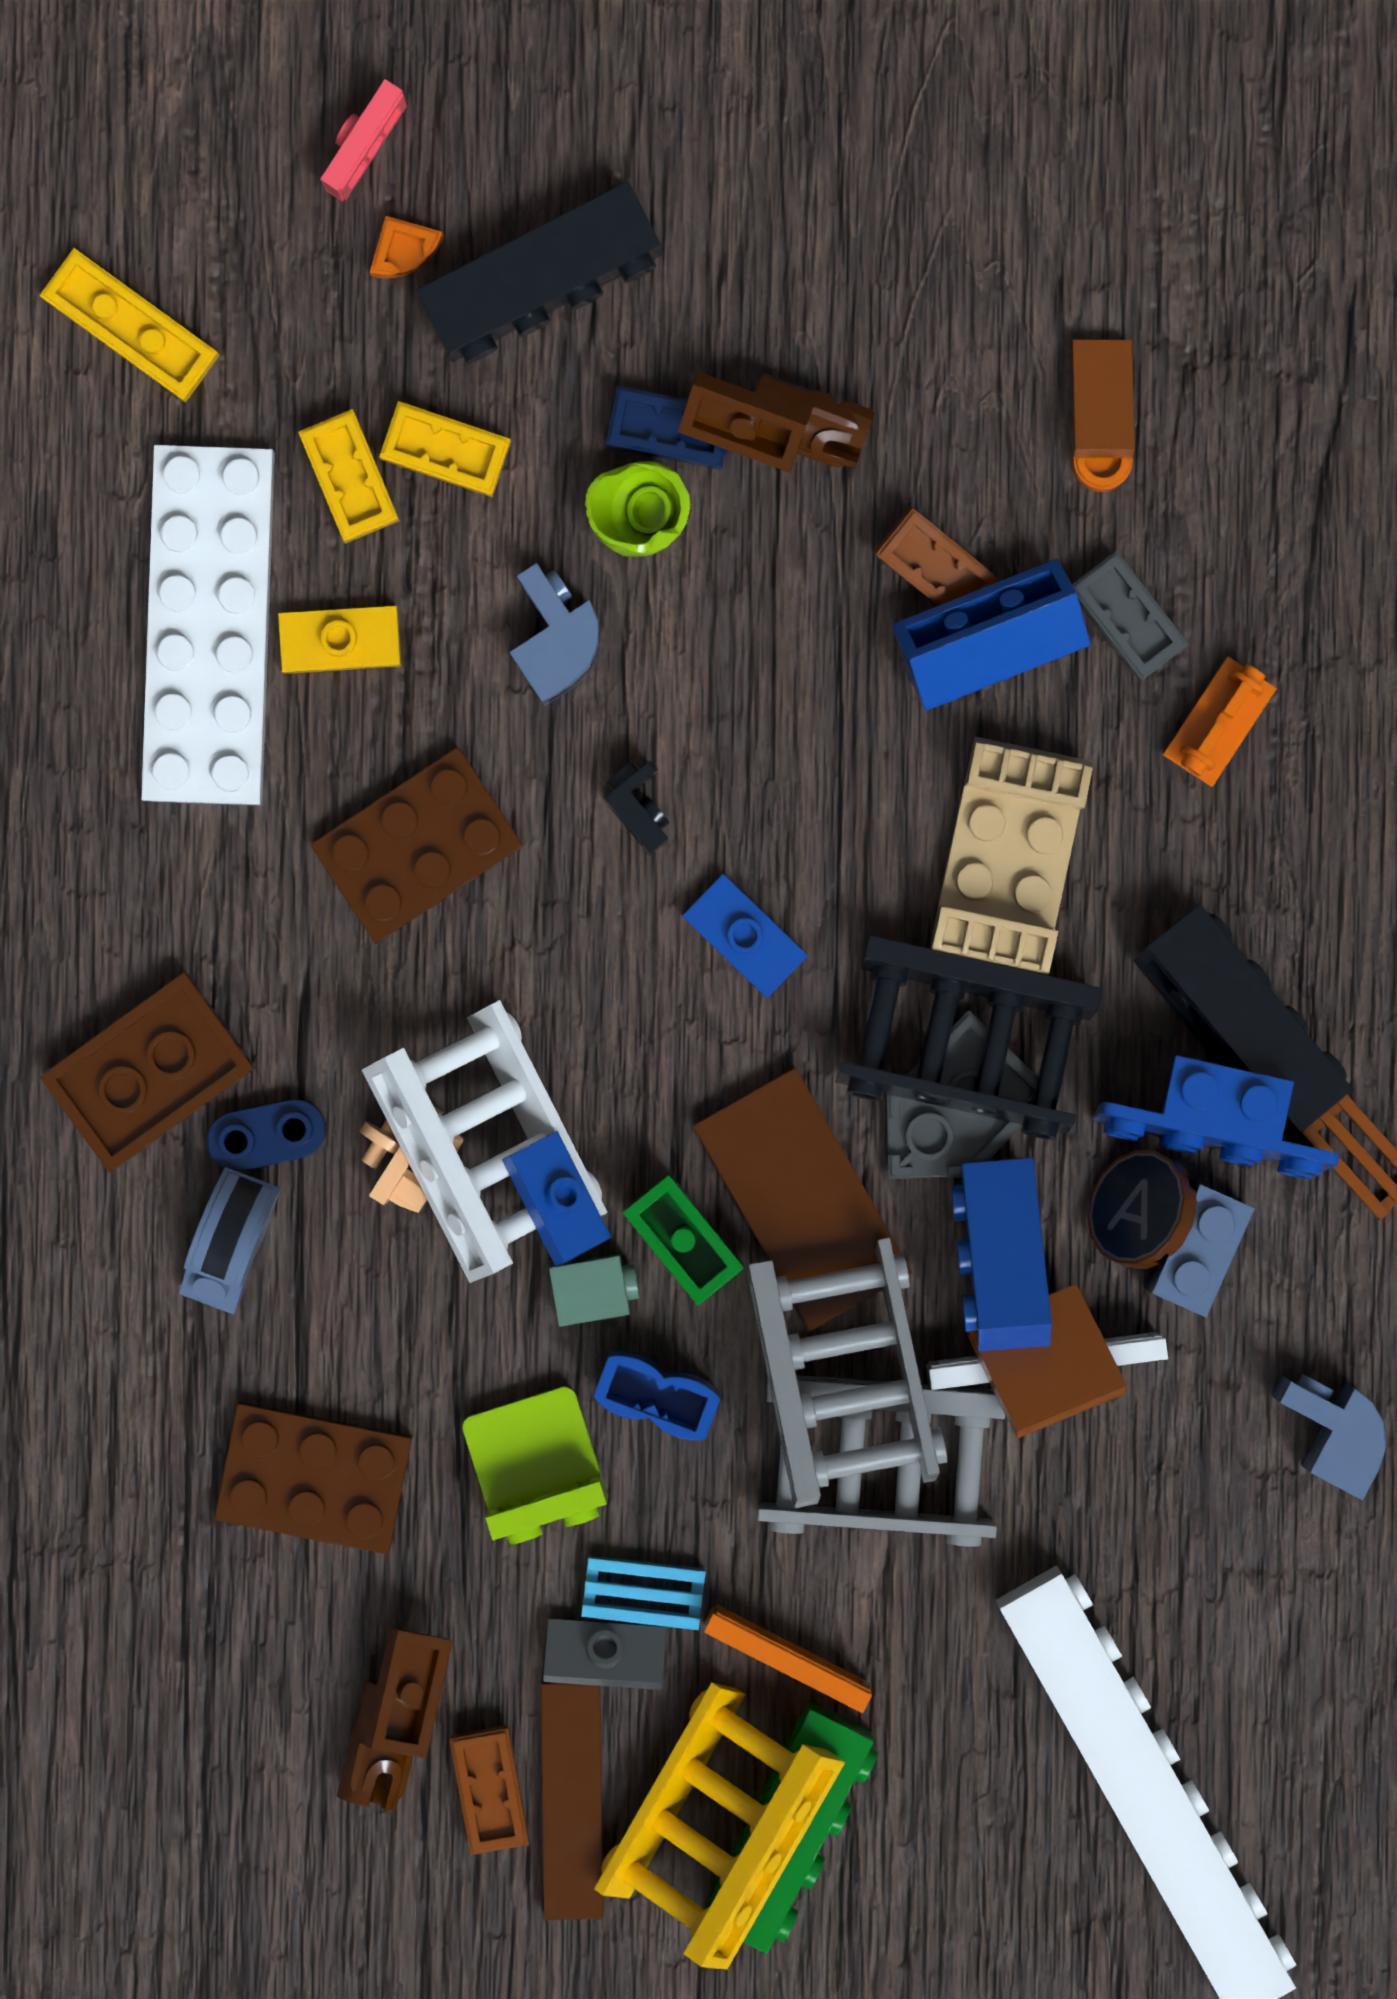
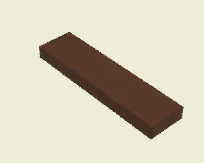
M542 1680L544 1920L603 1919V1895L594 1890L603 1874L601 1871L603 1863L601 1688L595 1685L543 1682Z

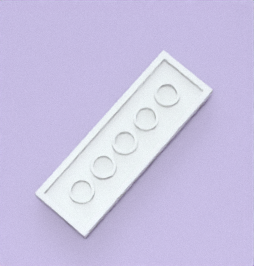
M154 445L142 801L262 806L275 452L273 449Z

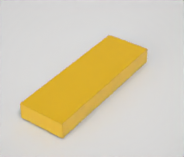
M73 248L39 295L44 301L185 403L220 356L216 350L75 248Z

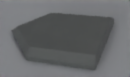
M969 1010L951 1029L940 1084L975 1092L988 1028ZM1008 1048L998 1097L1033 1105L1038 1076ZM920 1061L906 1076L917 1078ZM887 1094L888 1179L962 1178L963 1163L988 1162L1022 1125Z

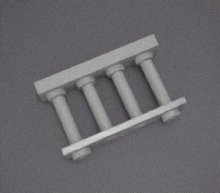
M890 1238L878 1240L874 1251L876 1264L793 1280H787L786 1275L776 1277L772 1260L750 1264L748 1267L747 1279L794 1508L818 1504L821 1497L819 1488L829 1486V1479L919 1462L923 1483H927L937 1479L940 1473L938 1464L947 1463L946 1447L941 1428H930L901 1289L910 1287L903 1252L893 1254ZM878 1287L883 1289L889 1318L888 1322L805 1338H799L798 1333L787 1334L783 1312L793 1310L792 1304ZM890 1345L895 1346L902 1380L814 1397L811 1396L810 1391L799 1392L795 1370L805 1368L804 1362ZM907 1403L914 1438L825 1456L822 1450L812 1452L807 1429L817 1427V1420Z
M796 1375L799 1392L810 1391L812 1397L891 1382ZM767 1377L766 1400L767 1402H773ZM921 1384L929 1423H931V1414L955 1416L954 1425L960 1426L954 1516L918 1513L921 1481L919 1462L898 1466L895 1511L859 1509L862 1473L838 1478L836 1507L809 1505L794 1508L781 1445L777 1502L758 1501V1521L769 1522L770 1531L790 1534L804 1533L805 1524L945 1534L947 1544L968 1547L981 1546L982 1537L996 1538L997 1526L992 1518L977 1517L984 1428H990V1418L1005 1419V1413L994 1390L973 1387L931 1390L928 1384ZM907 1403L874 1409L896 1411L895 1420L901 1422L900 1441L914 1438ZM872 1410L838 1416L842 1418L839 1453L864 1448L866 1419H872Z

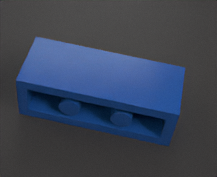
M1058 559L891 624L907 675L925 711L952 702L957 698L997 682L1007 680L1017 674L1055 659H1060L1091 645L1077 592Z
M1033 1158L963 1163L962 1185L951 1186L954 1221H965L967 1240H957L959 1275H971L973 1295L962 1296L965 1332H977L979 1352L1050 1346L1052 1321Z

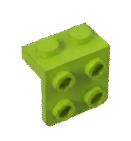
M558 1387L470 1415L465 1419L463 1433L488 1508L485 1519L492 1541L507 1537L509 1545H514L542 1535L541 1525L563 1519L565 1526L570 1527L588 1522L600 1516L597 1507L607 1505L608 1493L577 1395L571 1387Z

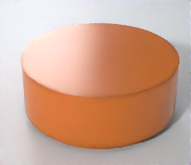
M1072 456V469L1076 479L1085 488L1095 492H1107L1120 486L1130 474L1133 464V458Z

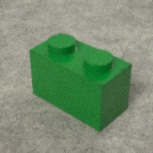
M670 1172L623 1209L622 1213L697 1306L744 1269L743 1262Z

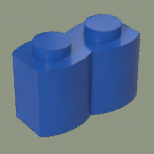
M630 1350L609 1351L593 1396L601 1406L618 1416L630 1419L650 1418L664 1432L687 1440L706 1439L720 1402V1392L705 1378L687 1371L672 1370L664 1372L649 1357Z

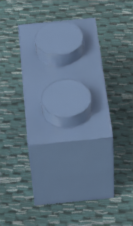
M1191 1181L1190 1187L1195 1188L1197 1199L1193 1226L1183 1245L1172 1256L1166 1254L1156 1261L1159 1264L1153 1267L1144 1289L1207 1318L1255 1208Z

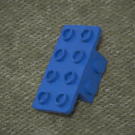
M1181 1056L1173 1057L1161 1114L1115 1103L1102 1102L1094 1109L1092 1121L1105 1124L1103 1134L1138 1141V1137H1144V1133L1163 1137L1161 1147L1196 1154V1150H1203V1146L1221 1150L1219 1160L1254 1167V1163H1262V1159L1279 1162L1278 1173L1312 1180L1313 1176H1321V1171L1336 1167L1340 1154L1282 1141L1294 1081Z

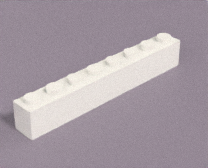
M1056 1565L996 1599L1003 1616L1219 1998L1278 1999L1296 1989L1287 1973L1288 1970L1297 1966L1279 1934L1268 1939L1258 1919L1267 1915L1265 1908L1250 1882L1239 1888L1228 1869L1238 1863L1234 1853L1221 1831L1210 1837L1200 1816L1209 1812L1208 1807L1192 1780L1183 1785L1180 1784L1170 1766L1179 1761L1180 1758L1163 1728L1152 1734L1145 1722L1142 1713L1151 1709L1135 1678L1132 1677L1123 1682L1112 1662L1122 1657L1105 1625L1094 1631L1083 1610L1093 1604L1076 1574L1065 1579Z

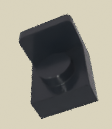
M632 761L606 783L613 792L605 798V803L648 855L651 856L668 841L669 838L662 829L670 822L648 796L638 802L632 795L658 773V769L651 761L641 769Z

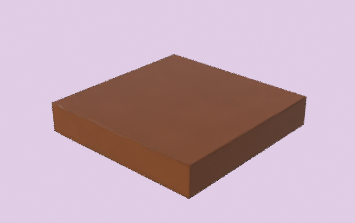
M1077 1284L1049 1295L1052 1321L1050 1346L979 1352L977 1332L969 1331L967 1334L1017 1439L1127 1393V1384Z

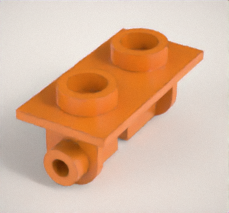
M1227 656L1163 753V756L1205 784L1213 787L1277 688L1265 681L1266 676L1256 668L1248 664L1242 666Z

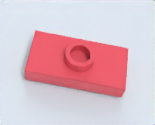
M384 79L362 115L359 117L353 113L342 126L335 141V144L341 148L320 179L325 191L342 202L344 199H348L407 107L403 91L386 79Z

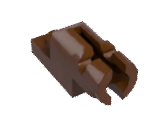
M698 372L678 432L789 473L797 454L830 466H847L855 469L876 411L849 400L841 404L836 403L832 397L833 394L807 389L766 373L762 374L756 391L752 392Z
M390 1627L378 1681L365 1680L356 1723L352 1729L347 1749L348 1761L343 1766L337 1793L338 1798L369 1807V1803L372 1802L380 1804L384 1810H396L398 1800L403 1796L406 1789L413 1756L427 1758L452 1648V1640Z

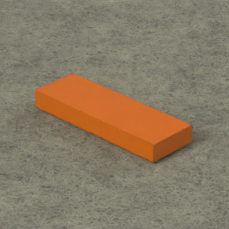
M718 1604L716 1606L712 1605L703 1623L704 1633L864 1713L872 1697L869 1681Z

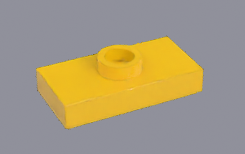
M398 401L379 458L380 460L493 498L511 439Z
M353 409L298 432L345 544L400 521Z
M397 606L278 613L283 674L402 666Z

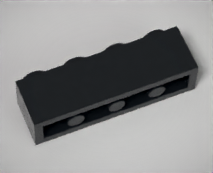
M628 181L416 291L451 362L453 363L464 358L466 364H470L497 350L498 346L495 341L515 330L519 337H523L541 329L551 321L548 313L568 303L572 310H575L595 301L604 294L601 286L622 276L624 282L628 283L651 272L656 268L653 259L662 255V248Z
M1200 904L1147 946L1133 961L1218 1065L1294 1081L1282 1141L1288 1142L1349 1094L1353 1088L1346 1081L1347 1074L1339 1060L1327 1051L1322 1052L1307 1034L1309 1032L1308 1025L1300 1013L1289 1005L1284 1006L1269 988L1271 983L1262 967L1255 961L1244 958L1232 943L1233 937L1227 925L1215 914H1208Z

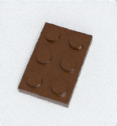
M458 747L310 845L375 944H378L524 847Z
M183 972L45 1072L40 1078L104 1167L111 1173L255 1069V1066L187 972Z
M239 1402L237 1404L214 1520L389 1555L413 1436Z

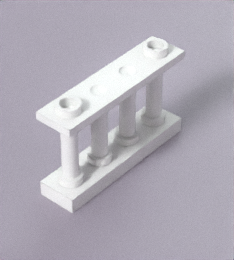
M500 1000L467 1017L474 1034L416 1063L409 1059L405 1049L402 1048L362 1069L469 1283L492 1275L513 1264L507 1252L508 1244L536 1229L526 1208L496 1223L491 1220L480 1199L481 1190L510 1176L502 1159L558 1131L600 1216L608 1213L601 1200L602 1191L598 1181L589 1171H586L521 1042L522 1036L518 1023L512 1015L505 1011ZM486 1055L501 1087L444 1116L437 1113L426 1092V1084ZM513 1108L528 1139L470 1170L464 1167L453 1145V1137Z

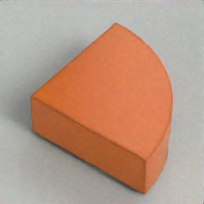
M385 216L370 275L377 278H397L417 271L435 255L443 240V232Z

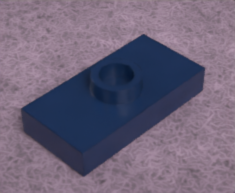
M617 386L606 447L722 470L726 449L678 432L688 400Z

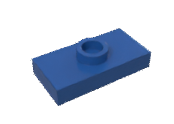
M724 874L682 916L766 998L808 957L797 944Z
M558 1131L502 1159L555 1266L561 1265L611 1238Z

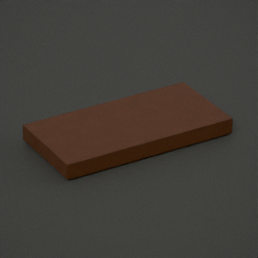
M796 1067L693 1125L769 1261H773V1266L778 1276L786 1275L787 1280H793L876 1264L874 1251L877 1242L886 1238H890L893 1254L901 1253ZM906 1262L908 1275H910L912 1271ZM878 1287L795 1303L794 1305L809 1331H812L883 1289Z

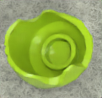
M638 461L601 473L594 479V482L591 483L587 490L588 493H586V514L591 529L606 547L622 556H649L667 548L681 534L688 520L690 495L679 474L657 461Z

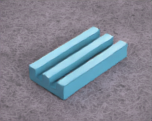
M589 1555L581 1617L699 1630L706 1569ZM602 1571L692 1582L691 1592L600 1582L598 1581V1573ZM596 1595L689 1605V1613L595 1603Z

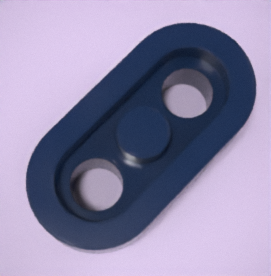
M293 1099L235 1111L223 1115L214 1122L208 1134V1149L218 1165L234 1171H243L296 1160L313 1154L321 1147L326 1137V1120L317 1106L302 1099ZM291 1118L300 1119L305 1124V1135L299 1141L291 1140L285 1134V1124ZM233 1130L241 1131L247 1137V1147L241 1153H235L227 1146V1137Z

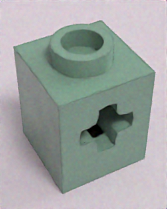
M620 1252L571 1260L558 1266L551 1264L549 1267L559 1327L630 1315L629 1300L640 1299L634 1264L623 1265Z

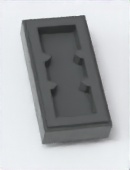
M1115 551L1073 584L1082 608L1139 682L1189 645L1118 551Z
M548 1619L543 1682L662 1690L666 1627Z

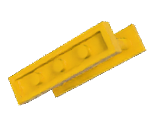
M712 1682L709 1688L703 1691L692 1704L688 1725L620 1844L613 1847L606 1855L601 1867L603 1874L594 1890L603 1896L630 1899L634 1890H637L691 1929L690 1936L692 1939L683 1953L700 1967L727 1970L835 1782L845 1761L827 1749L802 1744L799 1751L795 1753L790 1752L735 1714L746 1695L737 1688ZM723 1735L780 1773L779 1779L781 1783L769 1803L762 1805L706 1766ZM693 1786L750 1825L751 1836L740 1855L736 1857L731 1856L676 1817ZM664 1838L720 1877V1885L722 1887L710 1907L704 1910L647 1869Z

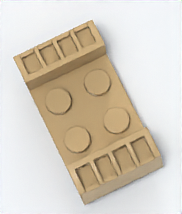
M974 737L929 949L1043 975L1049 974L1059 932L1055 930L1079 813L1086 805L1093 770L1091 761Z

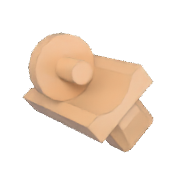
M434 1106L437 1113L440 1115L444 1114L443 1111ZM387 1119L381 1128L365 1121L359 1132L373 1142L361 1161L377 1169L387 1151L394 1154L369 1196L382 1205H385L390 1200L398 1206L419 1213L425 1205L427 1198L413 1171L409 1169L410 1165ZM461 1134L453 1137V1145L457 1152L465 1141Z

